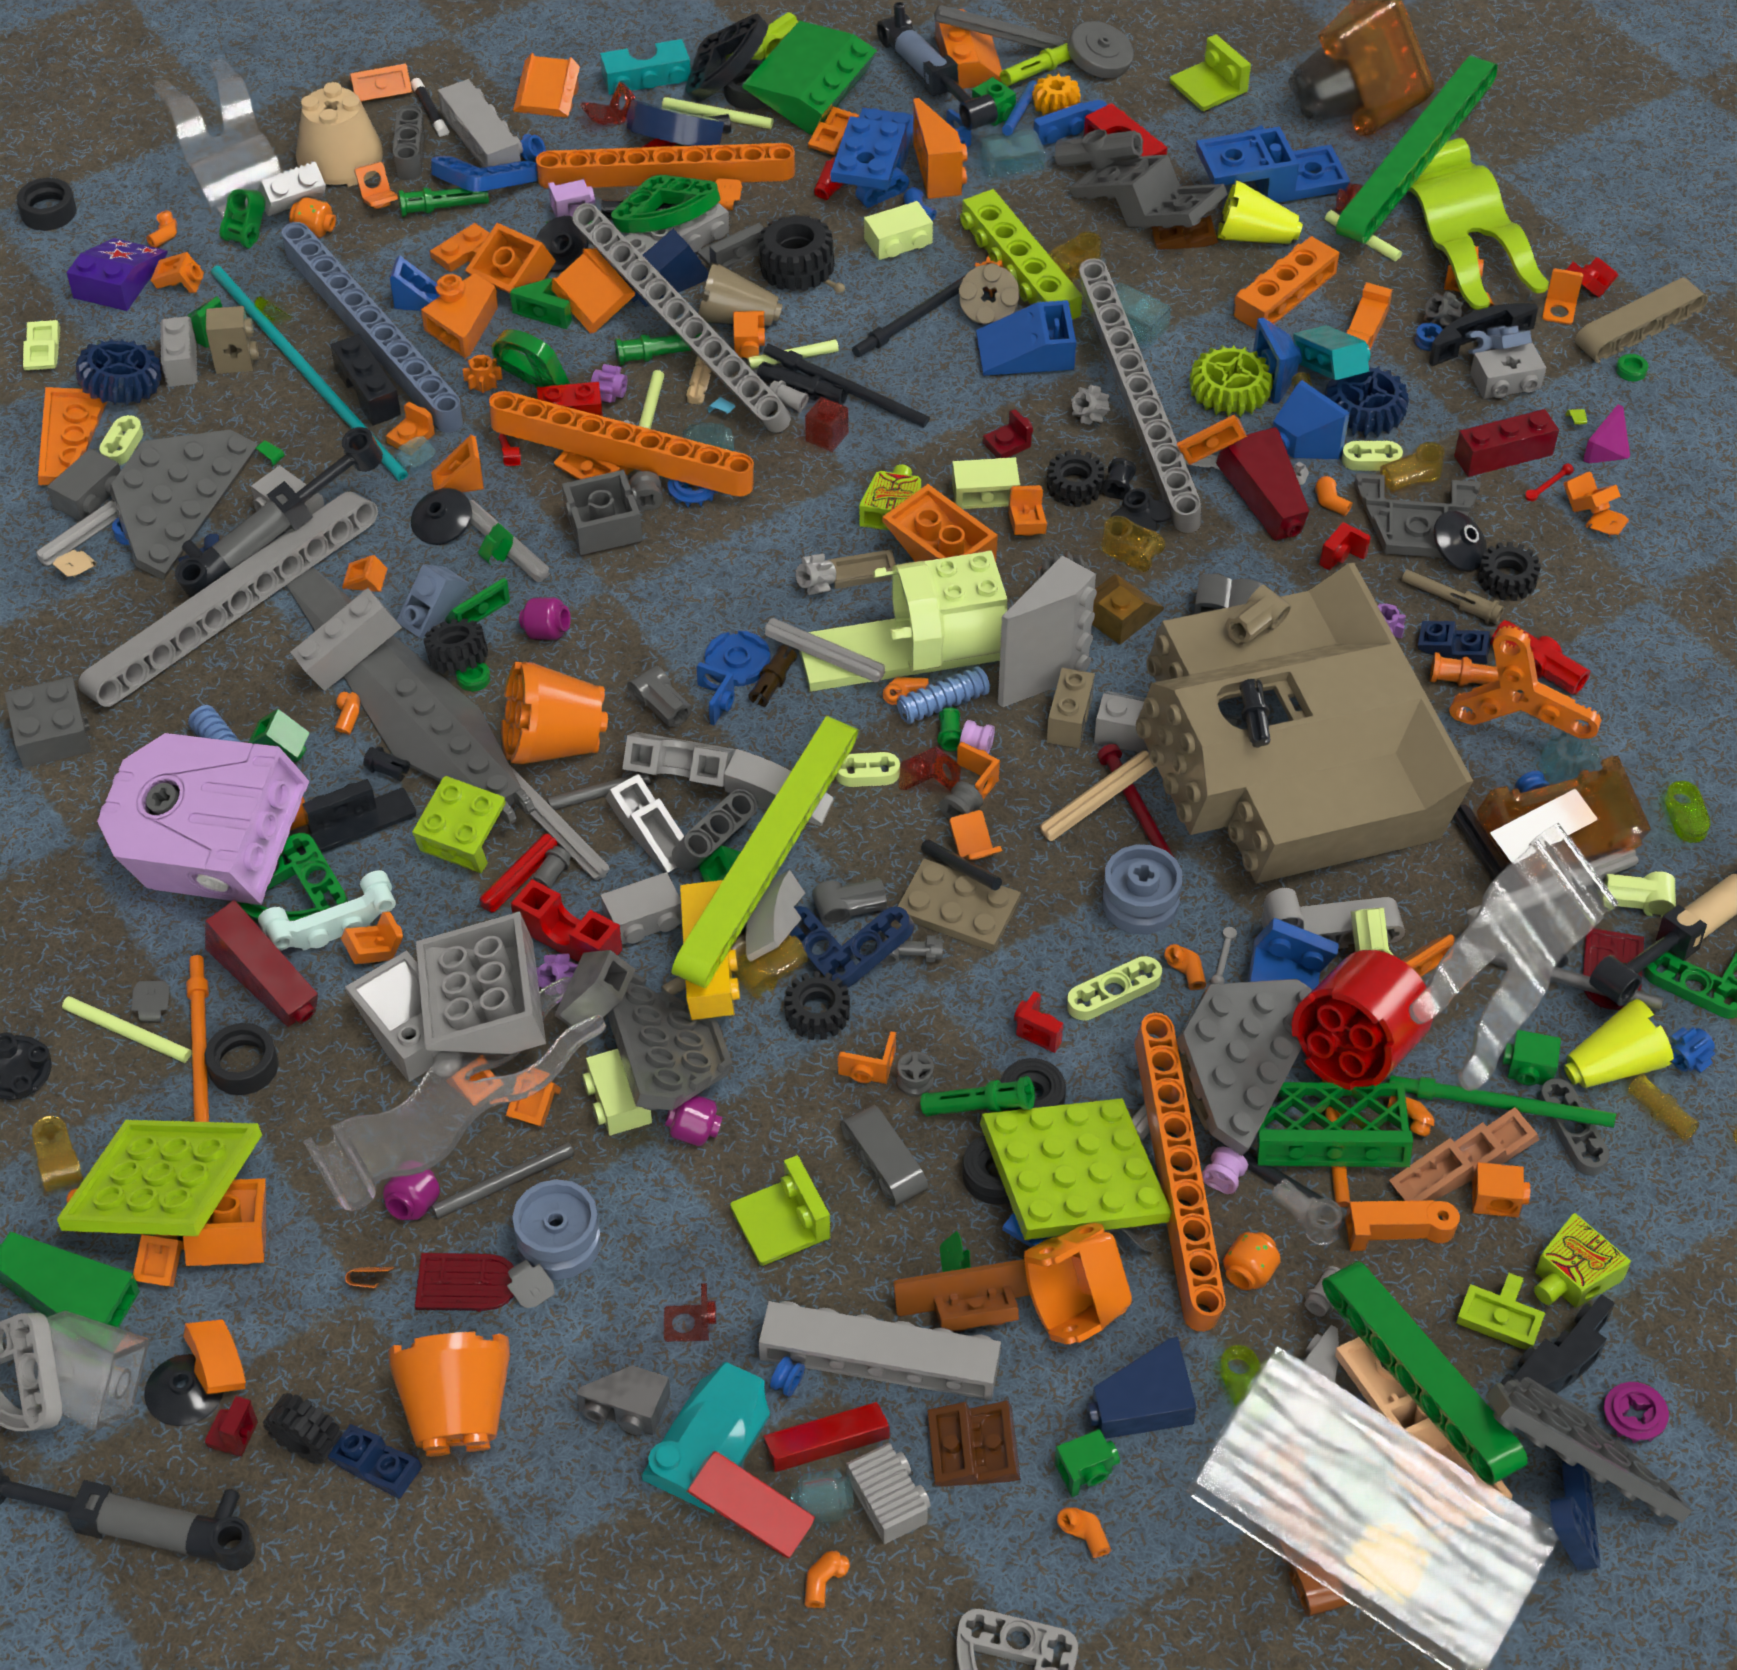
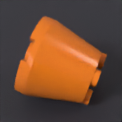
M515 662L510 669L504 695L508 698L505 706V720L503 719L501 722L502 749L506 759L511 760V763L523 765L588 753H598L600 745L599 733L606 732L608 724L607 712H602L605 697L604 687L585 682L532 662Z
M476 1332L446 1333L415 1338V1343L411 1344V1348L402 1350L401 1345H393L389 1348L390 1370L415 1445L426 1450V1456L450 1454V1447L462 1445L466 1446L467 1452L490 1449V1441L497 1437L510 1359L509 1338L506 1335H492V1341L484 1340L483 1336H476Z

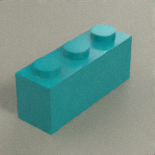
M1328 325L1293 333L1294 344L1300 347L1302 353V363L1300 365L1333 380L1369 372L1368 361L1371 359V353L1366 341Z

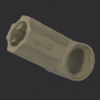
M1266 585L1260 586L1248 599L1246 605L1228 617L1225 626L1228 629L1229 637L1237 644L1240 642L1248 643L1266 628L1274 630L1287 617L1291 610V605Z

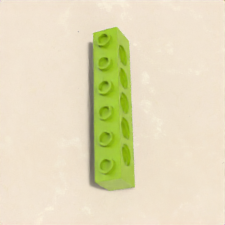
M991 189L963 199L962 213L960 214L963 228L971 231L977 245L980 248H985L989 253L991 261L997 263L999 260H1002L1003 268L1007 269L1018 283L1021 299L1028 301L1030 305L1037 302L1068 300L1072 320L1081 317L1082 294L997 192Z

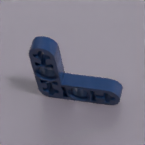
M798 906L794 908L802 918L801 921L806 924L811 932L806 936L799 927L795 926L789 933V936L824 977L826 972L832 974L831 981L838 977L842 980V987L846 985L848 988L903 944L912 935L914 923L907 911L902 907H889L841 946L808 908ZM894 920L901 923L902 926L899 929L891 926ZM880 931L887 937L886 941H883L878 934ZM820 940L829 941V947L826 952L820 955L812 953V948L816 942ZM870 940L877 942V948L870 955L860 954V948L863 943ZM852 954H854L856 959L859 961L857 965L850 958ZM839 966L846 970V973L842 976L836 972V968Z
M1562 1460L1565 1497L1551 1499L1550 1501L1551 1518L1555 1533L1578 1571L1600 1568V1552L1591 1476L1585 1470V1467L1579 1463L1571 1466Z

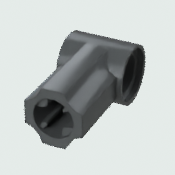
M657 665L627 683V689L631 698L634 701L638 699L642 703L639 705L641 708L648 706L668 727L679 726L692 713L691 705L672 688L667 674Z
M879 878L844 886L838 881H825L817 885L812 891L820 921L823 926L828 928L832 927L834 923L840 922V925L847 923L851 916L887 909L885 888L882 880Z

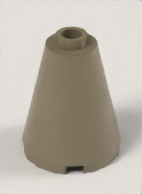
M712 262L698 314L707 323L734 324V312L764 311L765 326H771L772 321H779L783 304L777 303L779 297L719 263Z

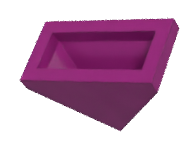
M1617 404L1589 438L1583 458L1584 462L1589 464L1623 460L1630 457L1623 406Z

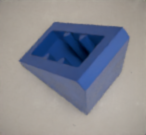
M399 255L396 258L390 276L395 309L421 311L422 308L440 297L436 292V282Z

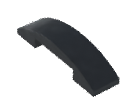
M1533 303L1502 304L1474 311L1455 320L1444 328L1433 341L1429 364L1435 366L1458 357L1461 345L1477 340L1476 337L1466 338V334L1470 331H1482L1487 335V329L1499 326H1518L1519 331L1534 329L1539 307Z

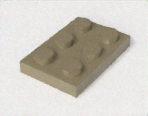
M923 859L898 907H902L907 911L914 924L994 952L1021 900V892L1004 886L994 891L953 868Z

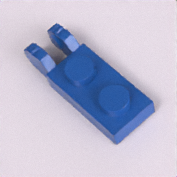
M1097 99L1084 104L1079 103L1036 118L1034 120L1032 142L1037 147L1048 143L1053 144L1058 139L1069 135L1080 134L1084 130L1085 116L1106 106V102Z

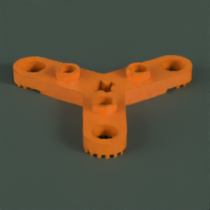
M1512 626L1500 628L1493 640L1499 680L1473 688L1470 692L1455 695L1449 709L1451 716L1455 720L1470 725H1477L1522 710L1544 723L1581 739L1595 737L1602 721L1600 715L1596 714V710L1591 711V707L1587 709L1584 705L1581 706L1575 703V699L1538 682L1534 656L1530 647L1531 639L1527 633H1523L1524 630L1521 629L1519 631L1517 630L1518 627L1513 629ZM1505 640L1513 641L1517 645L1514 648L1513 645L1509 647V643H1506ZM1463 707H1468L1472 709V713L1471 711H1468L1467 713L1466 709L1463 710ZM1576 720H1583L1587 722L1588 727L1587 724H1584V726H1582L1583 723L1578 724L1579 721Z

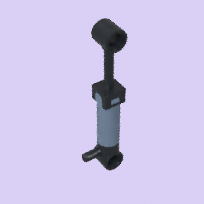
M895 3L894 16L877 22L878 38L884 47H892L924 78L925 89L933 97L950 92L960 102V118L968 131L996 122L998 112L991 95L986 94L977 98L969 96L959 86L958 63L949 55L942 57L913 29L910 18L905 14L904 3Z

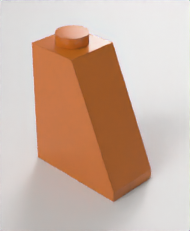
M476 273L463 280L466 288L460 300L446 302L438 297L421 309L424 330L465 359L471 355L498 308L495 286Z

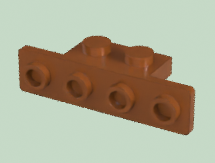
M1024 1259L897 1279L893 1282L895 1309L898 1316L936 1311L940 1327L954 1332H961L968 1328L1002 1325L1006 1322L1019 1320L1018 1305L1015 1298L1030 1295Z

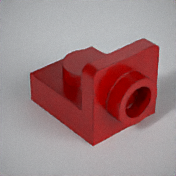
M1596 257L1590 265L1585 264L1583 268L1573 261L1566 269L1567 271L1582 273L1583 279L1581 284L1597 297H1601L1618 277V273L1599 257Z
M1342 522L1323 544L1319 565L1331 570L1337 562L1343 563L1349 553L1364 560L1367 556L1371 537L1361 530Z
M1034 991L1028 1001L1022 1000L1014 1015V1020L1017 1021L1016 1035L1055 1053L1062 1043L1064 1023L1058 1021L1050 1014L1039 1012L1041 994Z

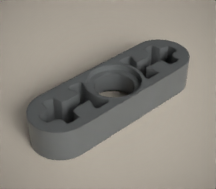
M1554 1078L1544 1083L1539 1100L1561 1104L1557 1097L1550 1098L1551 1093L1555 1092L1557 1096L1564 1095L1562 1104L1585 1108L1574 1087L1566 1080ZM1547 1117L1573 1165L1579 1172L1594 1176L1605 1170L1610 1153L1595 1125L1578 1122L1582 1125L1584 1131L1579 1134H1573L1564 1127V1123L1569 1120ZM1586 1149L1591 1156H1598L1597 1162H1593L1591 1158H1584Z

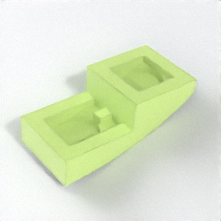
M58 320L27 322V341H24L23 349L24 370L56 368L60 338Z

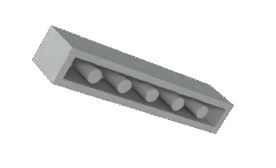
M790 1301L780 1303L768 1302L759 1339L760 1360L779 1363L785 1356H788L792 1359L794 1365L802 1363L805 1365V1368L991 1401L1001 1350V1341L993 1340L985 1335L967 1336L956 1334L946 1328L927 1329L916 1327L905 1321L892 1323L877 1320L870 1315L852 1316L840 1314L830 1308H820L818 1310L805 1308Z

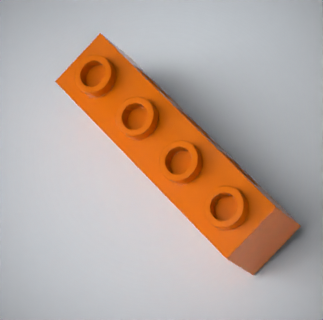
M1310 236L1302 244H1297L1292 252L1283 259H1278L1272 268L1264 274H1260L1247 288H1243L1237 293L1234 299V317L1255 330L1258 318L1264 317L1275 324L1336 274L1340 252Z

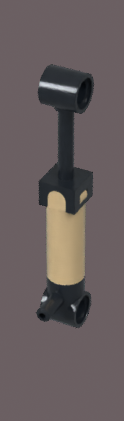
M1737 870L1685 908L1677 905L1663 915L1655 940L1657 942L1628 963L1621 962L1612 955L1605 957L1592 972L1589 980L1590 985L1617 1005L1622 1006L1631 1000L1642 983V977L1638 973L1666 952L1671 951L1683 961L1697 952L1704 938L1737 915Z

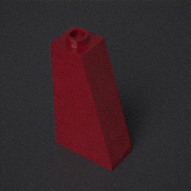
M1273 427L1246 435L1247 437L1221 449L1216 465L1274 541L1295 537L1302 532L1309 514V508L1279 430Z
M235 900L205 920V950L287 1027H290L295 1022L303 1024L315 1014L318 993Z

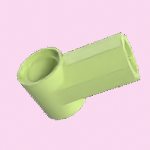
M1652 872L1644 878L1606 874L1603 890L1604 905L1643 909L1647 916L1659 914L1662 918L1663 915L1676 907L1675 878L1666 872Z
M1384 908L1351 911L1355 952L1378 950L1393 955L1388 946Z

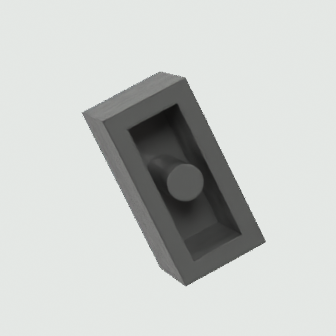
M91 448L88 449L47 486L53 508L78 521L100 508L111 496V483L121 471L119 463Z

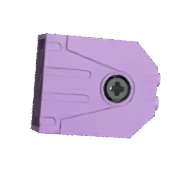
M164 733L123 759L119 773L113 779V785L106 803L100 810L97 822L113 856L146 888L262 905L265 891L276 869L279 855L283 851L290 833V827L295 820L309 780L282 749L277 746Z

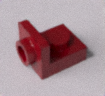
M1016 409L1009 411V424L983 435V444L997 459L1009 458L1031 447L1033 426L1028 418L1023 417Z
M235 1396L229 1409L219 1410L205 1439L207 1447L242 1457L258 1424L251 1400Z

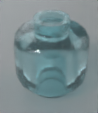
M836 1468L807 1471L799 1477L797 1488L791 1490V1501L815 1517L812 1525L841 1521L845 1518L848 1509L853 1508L854 1497L851 1481L848 1476H843Z

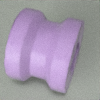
M967 720L962 730L960 742H964L976 749L984 750L989 754L993 744L995 727L988 724L984 727L977 726L975 721Z
M1217 1147L1211 1155L1212 1163L1208 1164L1202 1172L1203 1181L1213 1189L1225 1194H1233L1239 1186L1238 1178L1242 1177L1248 1169V1162L1243 1155H1239L1231 1148Z

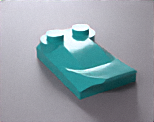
M723 1362L711 1374L701 1379L662 1442L655 1445L650 1451L649 1463L642 1473V1480L714 1514L715 1510L686 1491L705 1458L713 1451L720 1453L741 1467L770 1417V1410L765 1396V1381L761 1377L728 1362Z

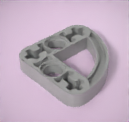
M41 1313L17 1314L0 1321V1364L14 1359L22 1410L14 1406L0 1390V1426L13 1431H35L53 1428L61 1419L62 1401L50 1326L45 1315ZM4 1332L7 1337V1345L5 1350L3 1348L2 1342ZM35 1362H37L39 1370L37 1380L34 1376Z
M972 1609L967 1611L959 1622L956 1647L958 1670H978L974 1657V1651L1033 1665L1035 1670H1075L1078 1642L1070 1631L1063 1628L989 1610ZM976 1622L984 1623L983 1629L986 1632H982L979 1638L972 1637V1630L967 1627L972 1628ZM996 1625L1002 1626L1000 1644L993 1643ZM1021 1631L1029 1637L1030 1643L1026 1648L1017 1650L1008 1645L1006 1641L1007 1636L1012 1632ZM1057 1641L1065 1643V1650L1068 1651L1063 1652L1059 1669L1051 1667L1054 1651L1048 1648L1055 1647Z

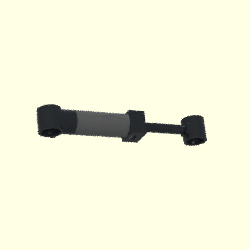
M356 427L349 430L342 439V447L345 454L343 457L298 492H295L283 481L267 494L270 499L268 503L204 553L193 541L188 540L184 542L182 550L189 558L182 560L177 565L175 578L188 597H193L260 551L290 526L296 531L312 519L313 516L305 502L352 465L355 469L362 472L377 468L383 459V453L370 430L365 427Z
M0 1466V1505L6 1498H11L68 1512L67 1517L75 1533L102 1539L103 1535H108L217 1562L222 1568L230 1571L245 1568L255 1557L256 1547L248 1525L244 1520L232 1517L240 1498L239 1493L233 1489L224 1491L214 1518L114 1494L111 1486L83 1480L76 1497L10 1481V1478L5 1475ZM240 1540L236 1547L231 1549L224 1548L230 1541Z

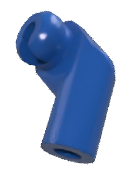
M915 187L909 188L904 194L905 205L918 201L933 221L936 217V210L923 205V192Z

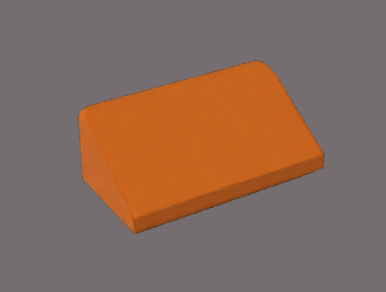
M1232 415L1176 444L1188 464L1191 465L1247 436L1239 418Z
M1449 934L1432 940L1402 959V961L1407 963L1422 977L1450 959L1455 937Z

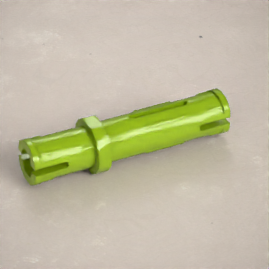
M1067 43L1054 49L1046 48L1039 55L1000 72L1001 82L1008 87L1048 70L1050 72L1055 70L1059 64L1072 59L1067 49Z

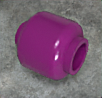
M534 597L529 599L524 609L520 611L519 623L530 639L557 640L568 631L571 616L569 608L556 597Z
M696 1095L674 1110H669L665 1126L670 1127L669 1132L674 1139L702 1146L706 1143L709 1136L716 1138L722 1122V1116L716 1115L717 1104L715 1101Z
M405 1164L385 1184L383 1197L389 1213L398 1219L418 1220L427 1213L438 1199L440 1193L439 1183L433 1172L427 1167L417 1164Z

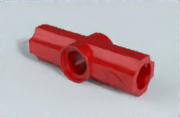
M1506 620L1502 621L1492 635L1490 644L1493 645V640L1500 628L1512 626L1514 629V627L1518 626ZM1524 631L1523 633H1527L1531 639L1530 647L1534 656L1537 679L1543 676L1572 695H1576L1584 687L1591 671L1562 654L1560 645L1553 638L1541 636L1537 639ZM1505 640L1506 643H1509V647L1513 645L1514 648L1517 645L1513 641Z

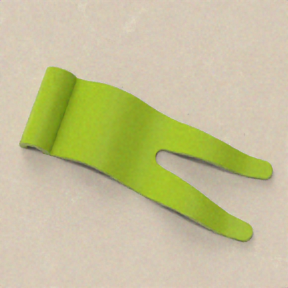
M1463 138L1447 141L1408 191L1412 192L1420 202L1431 240L1437 249L1442 250L1446 254L1463 298L1473 309L1480 310L1489 307L1490 299L1482 285L1476 249L1472 238L1468 235L1470 232H1479L1485 236L1494 237L1505 249L1521 282L1534 293L1546 292L1549 282L1537 267L1524 231L1518 224L1509 220L1493 174L1487 167L1475 165L1471 162L1470 150Z

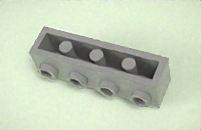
M467 79L438 90L441 114L482 168L521 161L520 154L523 153V148L517 136L513 137L505 120H500L494 106L486 102L480 88L476 89L472 82Z
M717 203L704 214L683 224L658 231L630 233L625 238L643 255L674 228L692 250L697 252L703 246L714 240L722 239L729 233L728 210Z

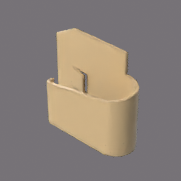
M75 549L58 557L53 562V565L67 577L73 576L74 578L76 575L97 564L84 551L77 552Z

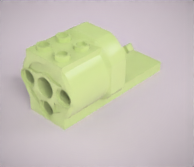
M992 551L893 565L892 571L886 572L885 567L877 568L873 571L874 578L892 575V603L895 619L808 632L884 664L885 674L881 680L1000 661L1002 616L1007 612L1008 599ZM799 650L810 692L872 682Z

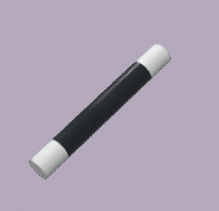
M414 78L411 81V86L439 137L448 135L449 130L421 79Z

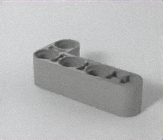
M1280 888L1270 892L1264 900L1261 918L1263 929L1273 918L1337 942L1339 943L1338 949L1349 948L1348 945L1354 944L1351 911L1384 908L1388 943L1397 942L1405 935L1397 902L1390 897L1300 907L1296 892L1293 889Z

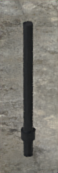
M966 275L885 327H877L868 333L866 339L852 347L853 354L859 358L875 347L879 349L889 342L890 337L959 294L960 285Z
M769 343L764 348V355L783 363V367L795 372L799 370L812 377L815 375L824 378V381L845 386L848 388L849 394L923 428L930 420L929 416L804 360L803 355L792 350L787 352Z

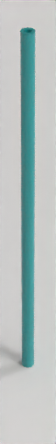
M214 266L211 269V274L240 306H244L245 312L351 429L356 427L367 428L221 266ZM373 435L383 453L382 464L398 481L407 478L408 472Z

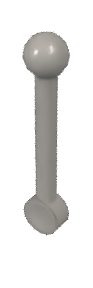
M1226 927L1223 930L1222 936L1225 940L1216 975L1212 976L1211 984L1225 983L1223 973L1231 942L1237 937V931L1232 927Z

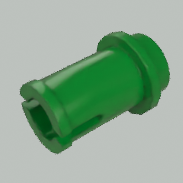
M952 707L944 708L943 712H939L940 732L937 736V741L946 751L957 750L962 734L960 730V712Z

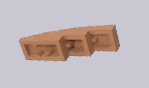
M1514 1107L1488 1126L1482 1122L1455 1142L1452 1138H1449L1411 1164L1410 1167L1395 1175L1389 1182L1403 1201L1436 1200L1472 1181L1478 1162L1502 1165L1539 1141V1137L1517 1108Z

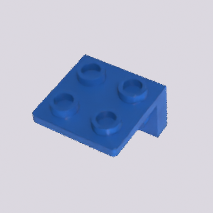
M1273 918L1254 939L1248 982L1298 979L1313 990L1319 984L1320 972L1337 956L1339 943Z

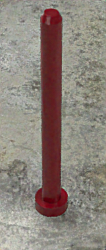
M1108 744L1097 753V758L1101 765H1108L1111 772L1123 765L1120 760L1122 752L1117 744ZM1133 783L1130 784L1122 792L1151 845L1166 850L1174 857Z

